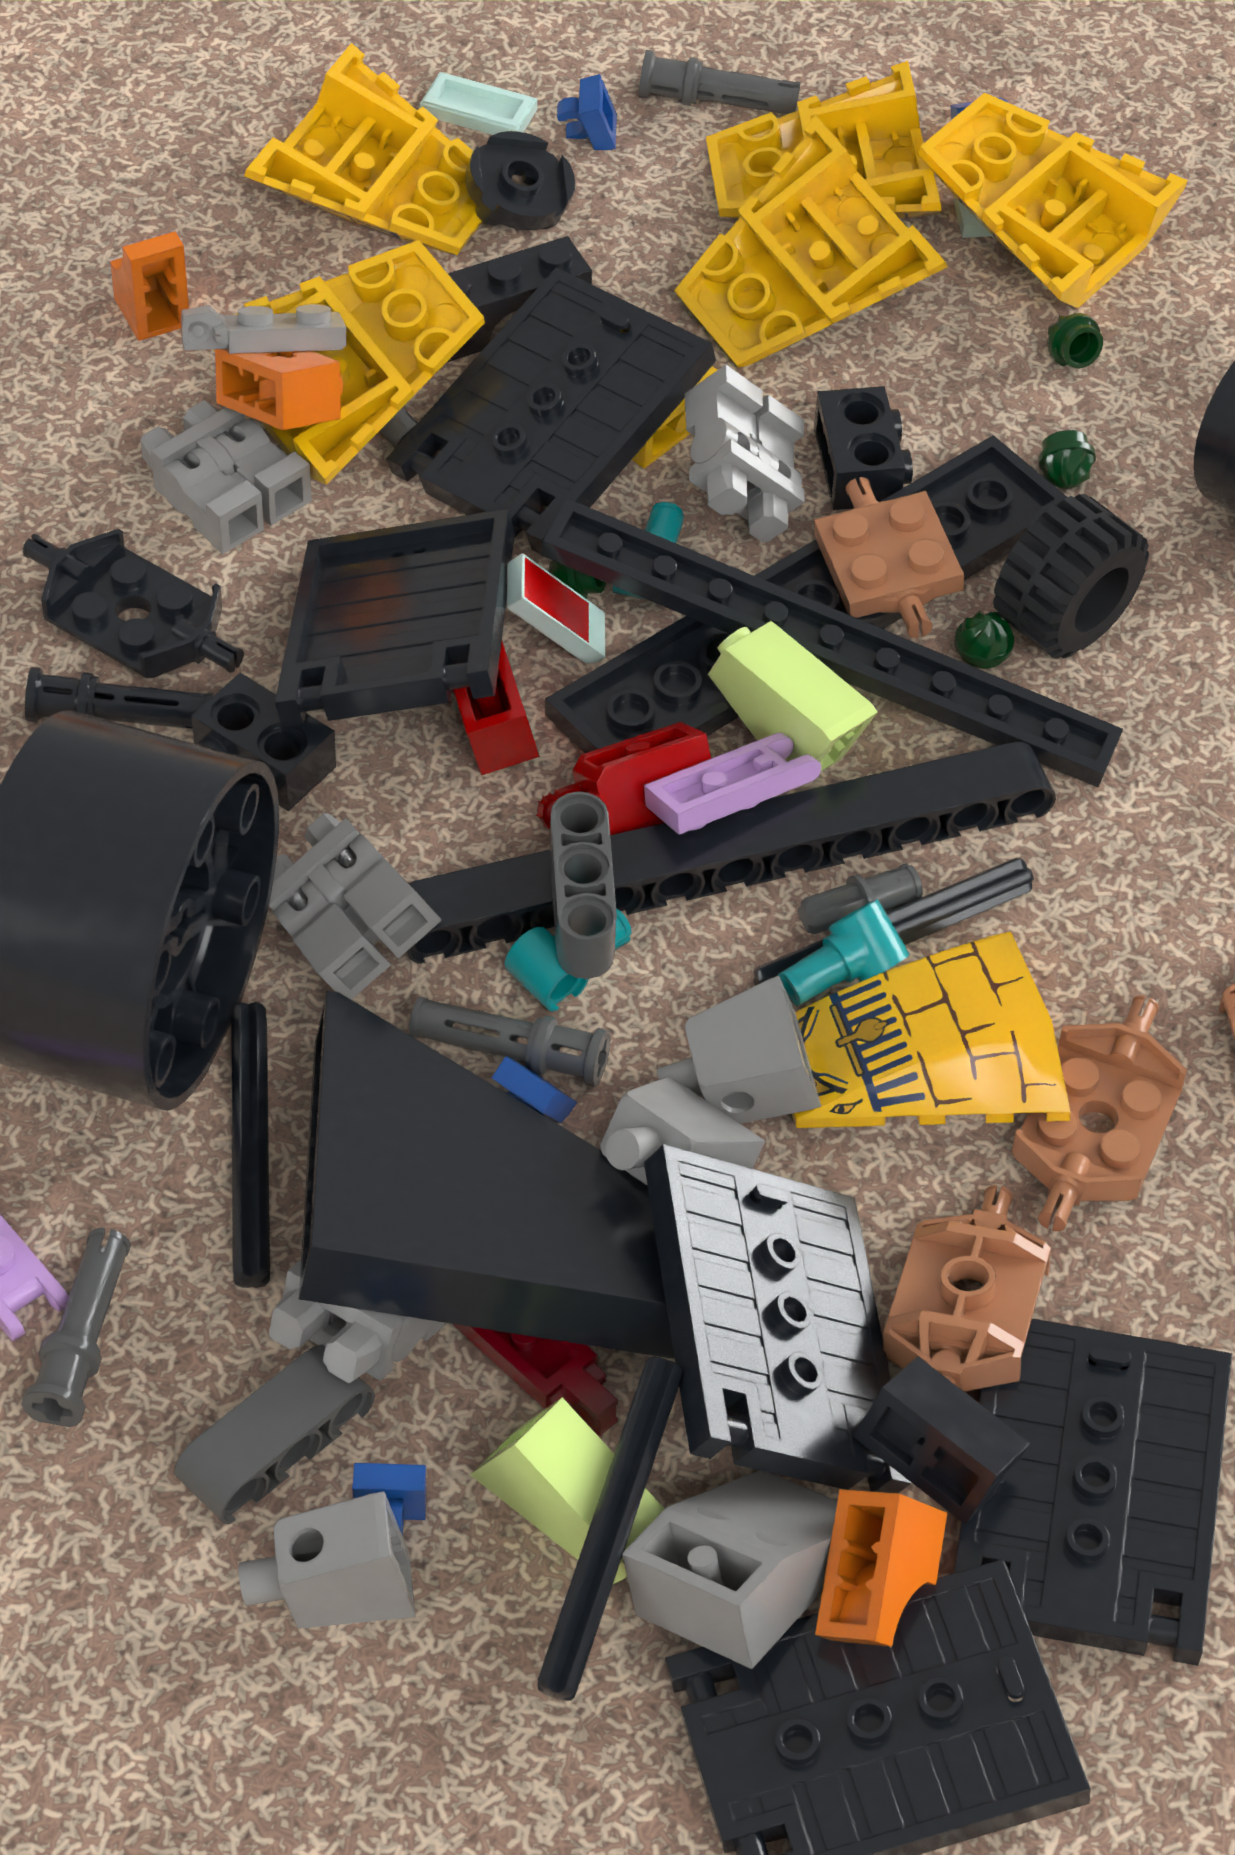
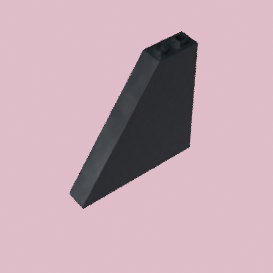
M327 991L314 1046L298 1299L675 1359L648 1186L626 1170H619L612 1166L601 1150L343 994Z

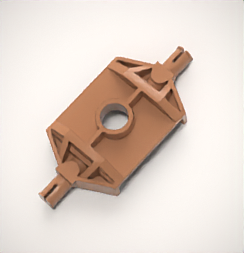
M1135 996L1131 1002L1126 1019L1122 1024L1065 1025L1061 1030L1058 1052L1071 1111L1070 1121L1047 1122L1046 1113H1028L1021 1130L1018 1128L1016 1130L1011 1151L1015 1159L1048 1188V1198L1038 1215V1221L1047 1229L1056 1209L1058 1211L1055 1215L1052 1231H1063L1073 1206H1079L1081 1201H1130L1136 1199L1139 1195L1182 1092L1187 1074V1069L1148 1034L1154 1017L1159 1011L1158 1003L1152 998H1149L1142 1016H1140L1146 996ZM1089 1112H1098L1108 1116L1113 1121L1115 1127L1105 1133H1096L1085 1128L1079 1118Z
M997 1185L987 1187L981 1210L974 1209L973 1214L929 1219L917 1224L883 1331V1351L886 1353L887 1359L902 1369L919 1356L964 1392L1020 1380L1021 1357L1044 1275H1049L1051 1248L1042 1239L1007 1221L1008 1210L1013 1201V1194L1009 1189L1001 1186L997 1200ZM971 1279L982 1283L984 1286L974 1291H963L955 1288L953 1285L958 1283L959 1280Z

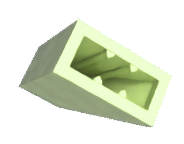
M772 621L752 633L747 627H743L728 636L718 646L717 649L721 655L708 673L709 677L757 741L776 733H783L794 744L792 753L785 760L788 762L803 755H811L820 762L821 772L844 757L878 713L870 701Z
M562 1397L518 1427L470 1475L578 1560L614 1453ZM646 1488L625 1550L665 1509ZM623 1556L613 1584L627 1577Z

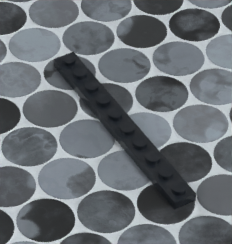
M568 498L543 540L541 556L728 634H732L743 627H747L752 633L772 621L848 684L997 746L1011 742L1028 743L1033 748L1040 764L1098 788L1123 732V728Z

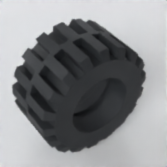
M1078 494L1075 497L1069 496L1060 501L1056 506L1053 505L1031 524L1014 545L1004 562L995 584L994 608L1002 619L1051 657L1056 659L1059 657H1070L1099 639L1118 620L1130 604L1146 571L1145 568L1149 559V552L1147 551L1148 541L1142 534L1091 496L1088 497L1086 494Z

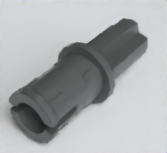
M908 863L867 878L853 875L847 879L846 885L804 898L801 901V906L798 908V916L806 932L811 934L821 933L829 930L828 927L875 899L879 900L884 911H888L921 898L923 895L921 879L912 865L908 866Z

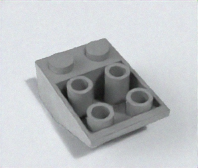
M759 1470L666 1507L622 1553L636 1616L753 1669L822 1592L837 1501L770 1472Z

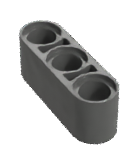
M573 792L558 798L551 810L550 868L556 957L559 966L566 973L576 978L590 979L606 973L612 966L615 955L617 913L609 814L605 803L599 797L585 792Z
M324 1345L314 1346L304 1352L200 1434L180 1455L175 1465L174 1474L222 1523L231 1524L236 1520L232 1515L251 1499L256 1503L289 1477L285 1471L304 1456L309 1460L337 1439L343 1434L339 1428L356 1414L363 1418L369 1412L374 1403V1390L360 1377L347 1383L328 1372L327 1366L323 1362L326 1348Z

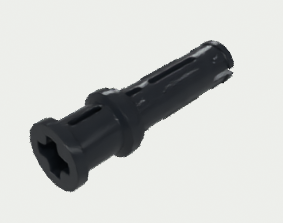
M31 667L25 693V719L27 722H37L39 717L49 718L58 712L71 710L109 721L193 729L191 716L214 696V693L207 692L205 694L153 687L100 683V678L94 676L93 673L83 672L80 678L46 675L41 668Z

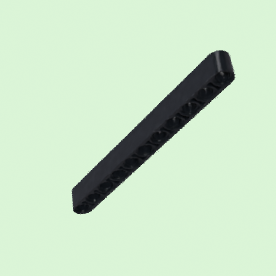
M1011 742L770 798L760 802L753 808L737 811L707 823L700 829L687 831L680 835L666 823L610 835L616 908L619 911L625 910L627 915L667 906L666 900L685 896L686 900L689 901L727 892L726 886L744 882L746 887L786 878L785 872L803 868L804 872L807 873L845 864L843 859L862 855L863 859L879 856L903 850L901 846L903 844L920 841L921 845L959 837L961 836L959 831L975 827L980 832L1018 823L1017 817L1035 814L1036 818L1047 814L1054 806L1056 794L1033 748L1028 743ZM550 849L408 883L442 920L407 951L409 959L417 964L426 963L425 957L442 953L445 958L486 949L485 943L505 939L506 944L515 942L527 931L536 927H544L545 929L554 927Z

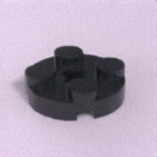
M505 131L490 136L487 144L480 148L477 146L473 151L465 174L466 188L470 198L476 204L475 212L477 216L488 225L497 226L502 224L520 230L549 229L556 226L568 209L575 191V176L570 163L563 155H561L558 161L553 154L546 151L549 143L532 134ZM512 176H521L523 183L530 186L516 184L511 180Z

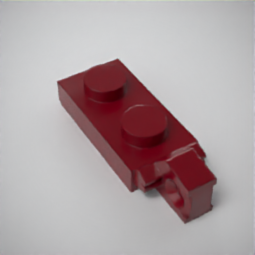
M453 1324L456 1329L544 1409L563 1397L598 1437L618 1422L616 1417V1405L619 1404L618 1399L603 1386L606 1382V1374L597 1365V1354L587 1345Z

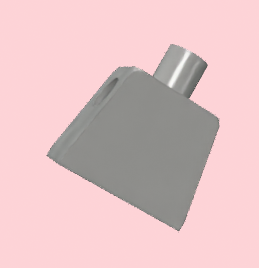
M780 976L768 979L689 1018L684 1027L692 1057L657 1068L659 1080L665 1077L674 1078L697 1095H703L706 1101L740 1124L821 1107L798 1019Z
M665 1077L629 1090L623 1095L600 1144L602 1154L607 1157L612 1166L619 1170H626L647 1185L644 1161L663 1144L753 1169L765 1140L674 1078Z
M384 1491L281 1518L273 1527L276 1556L239 1563V1582L245 1605L250 1606L284 1599L298 1629L416 1617L410 1554Z

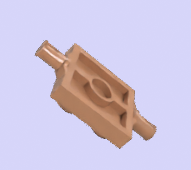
M859 477V486L856 479H853L847 484L845 490L851 499L854 509L814 519V536L848 615L855 618L878 612H898L904 620L910 637L919 638V630L922 637L930 633L933 625L923 605L936 597L964 590V573L926 491L878 502L868 479Z

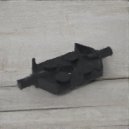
M120 529L71 544L68 548H59L41 538L38 534L31 535L32 540L30 538L26 540L23 546V555L49 569L41 598L44 620L145 678H155L191 662L199 664L205 658L223 667L229 673L234 672L235 667L238 668L241 665L244 651L216 635L222 611L221 586L217 583L212 586V596L126 549L123 531ZM130 608H140L149 613L144 619L134 618L124 621L118 617L121 612Z

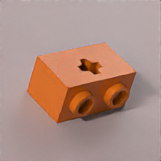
M215 349L217 404L280 430L341 419L340 396L343 391V381L340 374L339 361L313 351L230 354L228 349Z

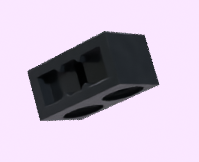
M885 386L817 391L814 433L833 510L854 509L851 499L845 490L847 484L853 479H856L858 486L859 477L868 479L878 502L902 489L904 484L912 483L913 466L909 449L901 450L900 447L902 440L899 409L890 408Z
M240 672L191 716L194 743L265 763L270 768L275 779L279 806L289 812L336 768L335 730L307 713L304 725L283 728L275 706L276 694Z

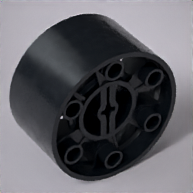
M71 710L61 711L52 715L32 733L16 755L0 785V1064L165 1111L177 1108L193 1094L206 1076L231 1024V1010L243 998L268 912L278 851L279 800L274 776L265 763Z

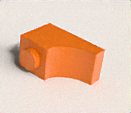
M176 231L123 246V257L110 261L114 299L137 340L141 341L181 329V310L189 309L184 245Z
M839 1489L815 1635L831 1641L892 1647L900 1616L911 1596L924 1584L936 1585L947 1513L898 1493Z

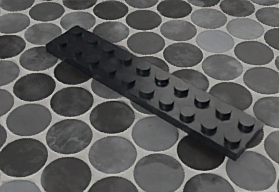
M992 435L882 501L926 491L964 573L965 580L1010 553L1019 538L1031 524L1053 505L1056 506L1067 496ZM816 539L754 575L848 614ZM878 612L857 619L885 629L900 620L902 616L898 612ZM685 616L545 698V715L584 753L678 722L685 723L709 736L739 717L708 675L721 655L717 649L718 646L731 634Z

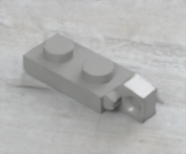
M210 305L181 310V336L184 350L228 349L231 354L343 350V347H346V326L339 312H331V308L325 305H302L296 308V313L273 314L271 308L263 306L238 309V315H222L217 313Z

